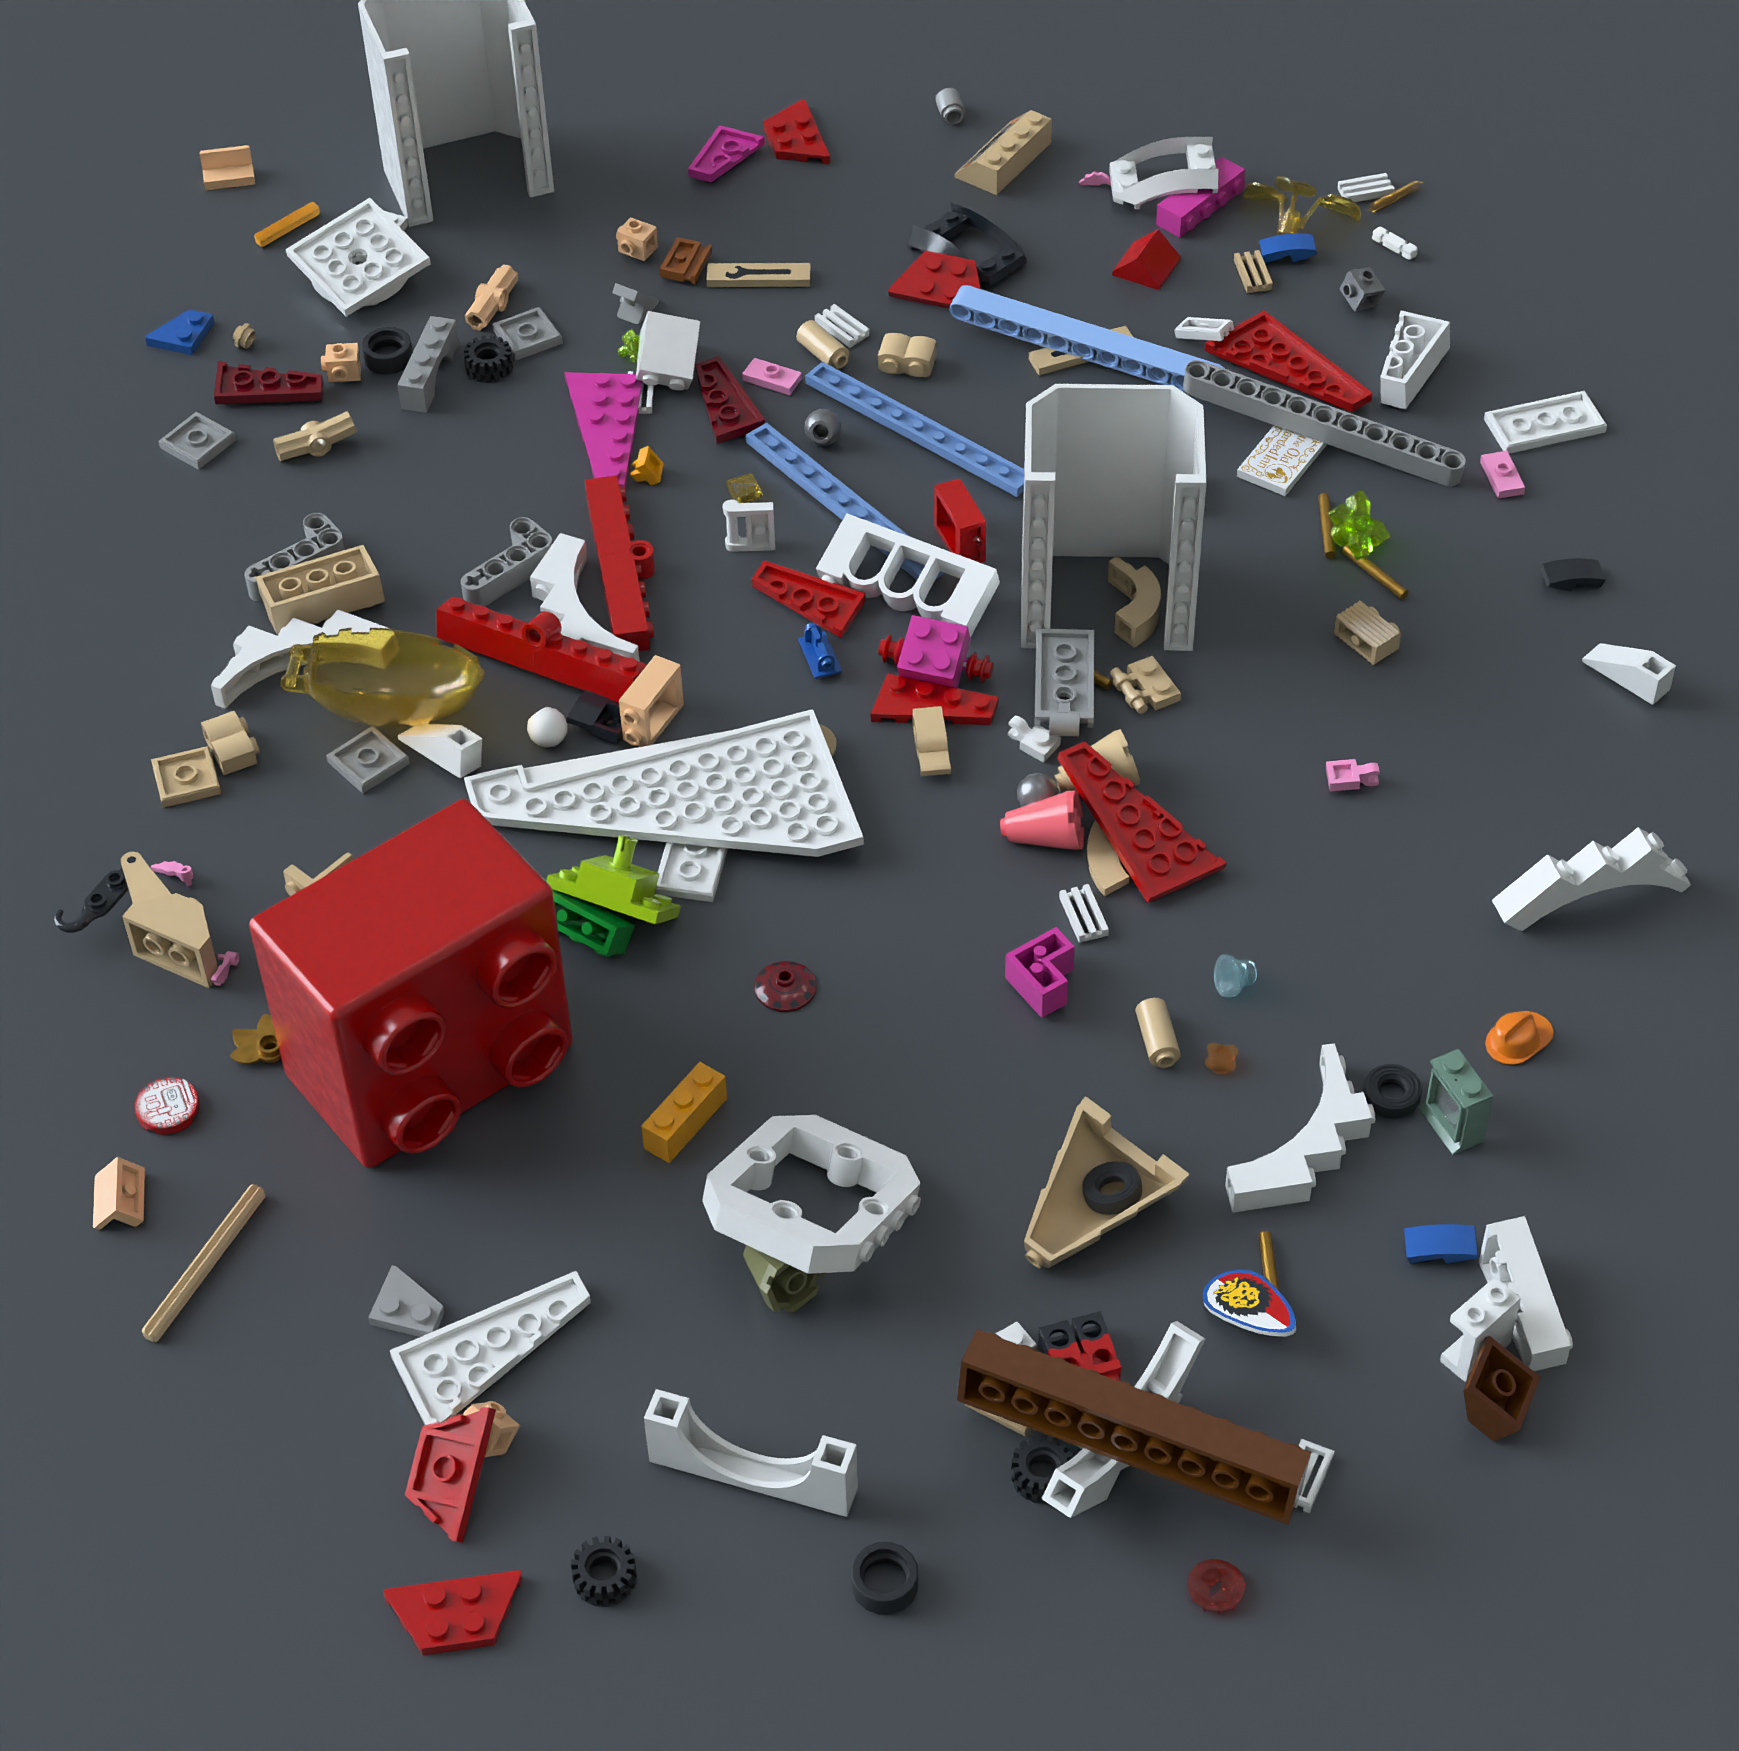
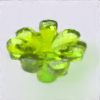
M631 328L622 336L625 345L617 348V352L621 358L630 355L631 360L637 362L639 335H635V331Z

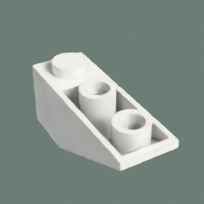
M1601 643L1582 658V662L1652 705L1670 690L1676 665L1653 651Z
M417 724L398 735L400 741L458 778H462L481 767L482 738L462 725Z

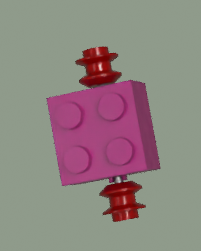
M915 615L911 617L905 640L901 637L898 642L892 641V636L889 634L886 639L881 640L878 655L882 656L883 663L889 658L894 659L899 676L958 688L962 670L965 671L969 681L974 676L980 677V682L983 684L986 678H991L994 663L990 662L989 655H986L981 660L978 659L977 653L974 652L966 659L971 642L968 626Z

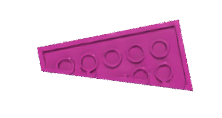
M564 372L594 478L617 475L619 486H625L626 491L643 382L636 380V374Z

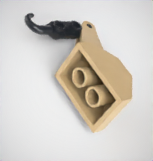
M128 852L122 856L121 869L109 872L87 896L81 915L76 921L71 923L63 922L61 918L63 910L61 909L54 916V923L59 930L67 933L81 931L93 920L109 913L129 890L133 904L122 917L133 955L207 988H210L214 983L211 981V977L217 971L218 965L203 905L195 898H187L178 893L171 894L138 852Z

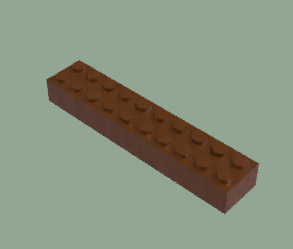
M977 1329L961 1360L957 1401L1284 1524L1289 1525L1302 1492L1311 1452L1302 1449L1296 1444H1287L1276 1440L1263 1432L1252 1431L1238 1426L1228 1419H1219L1203 1413L1195 1407L1173 1402L1160 1394H1152L1135 1388L1130 1383L1116 1381L1101 1375L1095 1370L1078 1367L1062 1358L1051 1357L1035 1351L1030 1346L1019 1345L1005 1340L994 1333H986Z

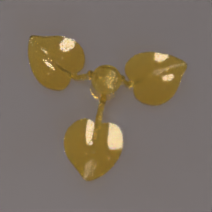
M1277 176L1274 183L1278 189L1293 193L1290 208L1285 213L1284 202H1287L1288 197L1283 193H1279L1275 187L1251 182L1247 185L1242 199L1258 198L1279 202V225L1276 235L1297 234L1299 228H1304L1306 221L1319 205L1326 209L1349 215L1358 222L1361 218V210L1354 201L1342 196L1328 194L1326 198L1319 197L1303 219H1301V214L1294 210L1298 194L1313 197L1316 195L1317 190L1306 182L1293 181L1284 176Z

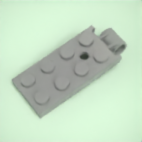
M1036 628L1034 726H1040L1041 722H1049V736H1079V723L1087 724V728H1093L1094 630ZM1061 697H1067V698H1069V699H1067V700H1062V699H1060V698H1061Z

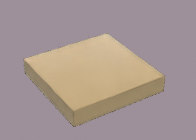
M209 746L151 759L163 808L221 794Z

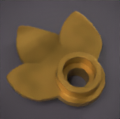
M263 1014L258 1022L257 1029H233L232 1035L237 1049L230 1054V1058L237 1063L252 1064L258 1061L270 1063L281 1059L271 1015Z

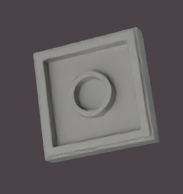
M540 307L492 324L493 332L496 336L503 338V342L507 341L509 343L512 357L515 361L563 344L562 336Z
M195 412L158 442L161 449L199 470L235 442L236 436L229 429Z
M371 726L326 755L327 762L363 794L410 764L409 757L374 726Z

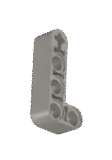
M322 513L307 515L303 520L305 539L246 569L244 576L248 594L252 600L263 602L255 577L345 550L341 531L326 515Z
M520 517L514 519L510 524L512 546L466 573L461 578L463 599L478 606H487L529 580L538 564L552 546L551 535L529 518Z

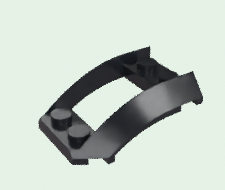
M951 202L952 211L945 213L939 220L926 225L924 229L913 225L907 243L908 249L912 250L916 247L921 249V253L926 250L969 259L948 240L970 226L985 232L999 242L1004 249L1000 250L998 254L989 260L983 261L977 267L980 287L992 286L1027 263L1022 248L1004 230L981 214Z

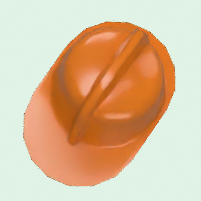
M1530 1011L1507 1013L1500 1017L1496 1025L1489 1031L1486 1036L1485 1045L1487 1052L1494 1060L1508 1065L1521 1064L1529 1060L1552 1041L1554 1030L1551 1023L1538 1013Z

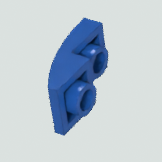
M1284 234L1259 240L1261 254L1265 263L1279 260L1290 255L1292 262H1296L1317 254L1315 240L1311 234Z
M1439 1224L1404 1228L1406 1257L1410 1264L1443 1258L1446 1264L1479 1258L1475 1226Z

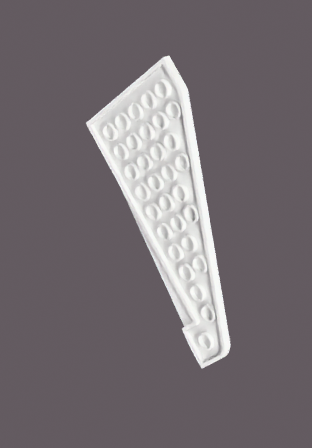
M813 709L720 733L523 768L522 765L464 777L470 802L495 826L608 837L626 835L630 836V839L636 838L639 840L814 857L864 845L862 832Z

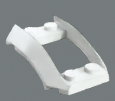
M1176 137L1164 139L1142 146L1111 162L1109 173L1113 201L1122 205L1123 201L1133 204L1134 209H1140V205L1163 196L1197 193L1198 189H1212V193H1218V169L1215 166L1212 148L1213 137ZM1186 153L1188 169L1164 172L1138 182L1136 164L1162 155Z

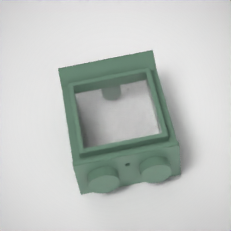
M1459 1049L1430 1060L1433 1068L1427 1099L1419 1107L1420 1111L1452 1155L1484 1142L1493 1100L1492 1093Z

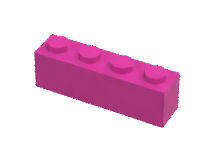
M1220 157L1215 161L1216 169H1218V193H1212V189H1198L1197 193H1182L1168 196L1157 205L1156 225L1179 238L1188 231L1193 230L1201 221L1207 219L1218 208L1224 206L1231 198L1243 191L1245 187V169Z

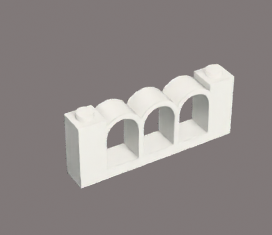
M847 513L816 567L819 578L824 581L845 587L850 586L851 589L864 592L866 598L878 597L882 594L887 605L894 610L909 611L917 607L921 617L968 626L970 637L1000 583L995 568ZM871 545L890 552L881 571L875 577L867 580L855 577V573ZM905 558L925 565L912 589L903 593H895L889 590ZM940 571L960 578L953 594L946 603L935 607L924 603Z

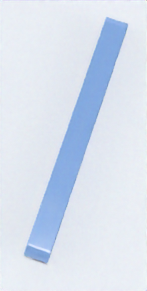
M961 286L949 307L951 315L960 321L1078 357L1084 356L1081 359L1162 385H1174L1181 391H1184L1185 368L1189 362L1200 360L1224 368L1219 364L972 286Z

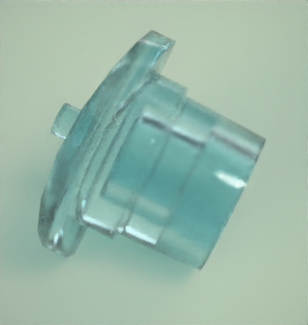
M1223 954L1217 958L1214 967V983L1220 995L1224 997L1237 996L1241 993L1243 987L1251 986L1255 983L1257 971L1251 960H1236L1230 954Z

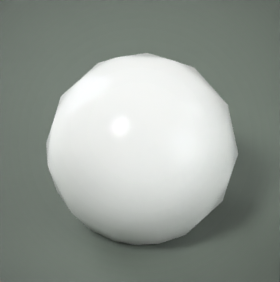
M545 707L536 712L528 720L527 724L530 739L537 745L545 748L555 747L565 739L568 729L565 716L557 709Z

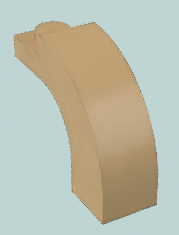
M1116 556L1109 561L1108 582L1132 601L1115 613L1114 633L1135 648L1148 639L1158 625L1161 589L1157 578L1145 565L1136 571L1132 565Z

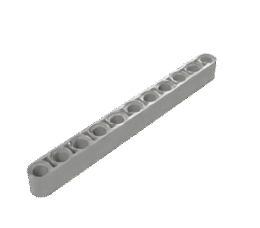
M1193 360L1186 365L1183 388L1191 396L1444 486L1452 487L1461 482L1466 459L1459 451L1204 361Z

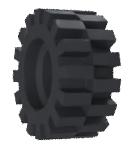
M485 335L481 336L482 340L474 338L473 343H467V347H464L463 355L466 373L470 375L471 379L474 380L477 377V382H482L485 379L486 383H491L490 379H494L497 382L500 381V376L504 379L507 377V373H511V368H513L511 347L507 341L503 342V338L498 337L495 340V336L490 335V339H486Z
M1036 1435L1031 1436L1030 1444L1023 1440L1020 1443V1449L1016 1447L1012 1457L1011 1479L1014 1482L1015 1490L1018 1492L1022 1489L1021 1496L1027 1499L1029 1495H1032V1502L1038 1503L1039 1498L1043 1497L1052 1476L1038 1477L1033 1475L1029 1470L1031 1464L1038 1461H1046L1052 1463L1057 1469L1074 1457L1072 1451L1068 1452V1445L1064 1442L1059 1446V1439L1053 1437L1052 1442H1049L1048 1435H1042L1041 1441H1037Z
M597 1536L592 1538L593 1545L590 1546L585 1541L581 1544L582 1551L576 1549L574 1553L575 1560H571L572 1579L577 1594H581L583 1601L587 1602L590 1598L591 1605L598 1606L599 1600H602L603 1607H609V1600L614 1599L615 1604L621 1602V1594L627 1598L631 1594L630 1588L634 1589L636 1585L635 1578H637L635 1558L633 1553L631 1554L630 1547L627 1544L622 1545V1540L616 1538L614 1543H611V1536H604V1542H599ZM609 1562L617 1567L616 1575L607 1580H596L590 1575L591 1569L599 1563Z

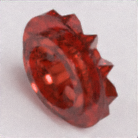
M1209 1559L1197 1564L1191 1570L1188 1576L1187 1591L1191 1595L1192 1602L1200 1605L1204 1612L1212 1610L1220 1615L1224 1610H1234L1236 1604L1243 1599L1245 1582L1241 1572L1231 1563L1220 1559ZM1221 1577L1222 1590H1218L1216 1594L1211 1596L1209 1585H1214Z

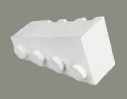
M1525 1216L1488 1224L1485 1230L1479 1264L1487 1282L1497 1278L1521 1297L1512 1338L1523 1363L1533 1371L1566 1364L1569 1351L1573 1347L1570 1332L1564 1327Z

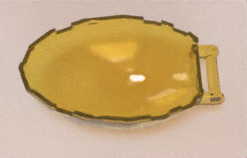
M370 627L369 632H352V628L339 629L338 634L326 636L323 632L314 635L312 646L293 645L289 652L290 662L288 669L281 678L280 685L285 691L307 693L321 707L343 719L376 727L424 726L459 712L476 696L484 679L485 672L478 663V657L459 645L455 644L453 648L442 645L439 638L430 635L392 628ZM301 662L307 663L306 667H304V675H298Z

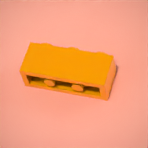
M699 1062L641 1125L644 1149L670 1163L727 1100L725 1075Z

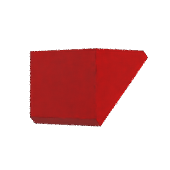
M1157 229L1133 242L1112 271V276L1160 290L1180 262L1181 256L1162 232Z

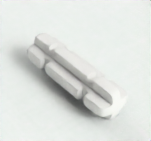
M1378 227L1373 231L1372 239L1379 244L1383 242L1382 245L1399 255L1402 253V257L1408 260H1412L1417 256L1418 248L1412 243L1407 244L1406 240L1392 232L1388 234V230L1383 227Z

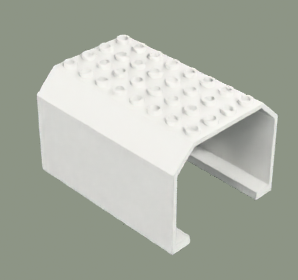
M361 0L358 3L384 172L404 217H407L409 227L433 221L423 148L495 131L521 138L527 192L530 198L554 192L537 28L524 0Z
M1054 384L1026 403L1021 648H1036V628L1050 629L1053 556L1154 557L1160 558L1169 564L1164 650L1193 651L1206 494L1204 409L1202 404L1174 385Z

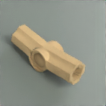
M348 411L323 423L318 421L307 422L300 431L274 438L273 443L280 461L307 453L319 457L329 452L331 444L358 431Z

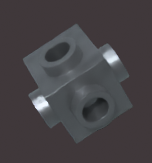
M1370 267L1349 271L1339 288L1354 312L1375 308L1385 292L1384 287Z

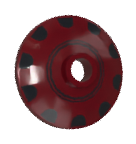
M793 961L775 962L766 966L757 975L754 983L755 995L762 1005L778 1012L796 1011L809 1004L815 996L816 979L814 974L800 963Z

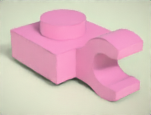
M1356 759L1326 762L1330 792L1360 789V782L1366 786L1379 785L1378 775L1380 771L1378 763L1357 765Z

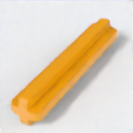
M314 202L306 204L256 233L254 236L255 242L260 247H265L320 214L319 206Z

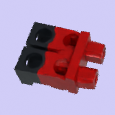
M1101 1311L1072 1318L1071 1326L1069 1321L1065 1320L1039 1327L1038 1347L1041 1353L1051 1357L1062 1358L1068 1363L1084 1369L1095 1370L1103 1376L1120 1382L1122 1367L1117 1359ZM1087 1324H1094L1093 1327L1082 1329ZM1054 1333H1062V1335L1050 1338V1336Z

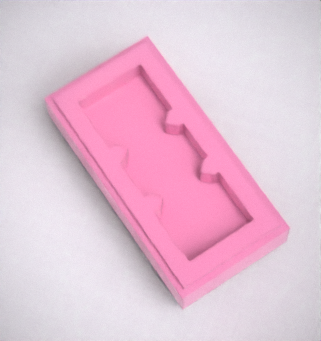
M754 358L742 373V379L745 382L790 396L802 380V372Z
M1508 451L1481 455L1480 463L1498 499L1524 494L1525 486Z

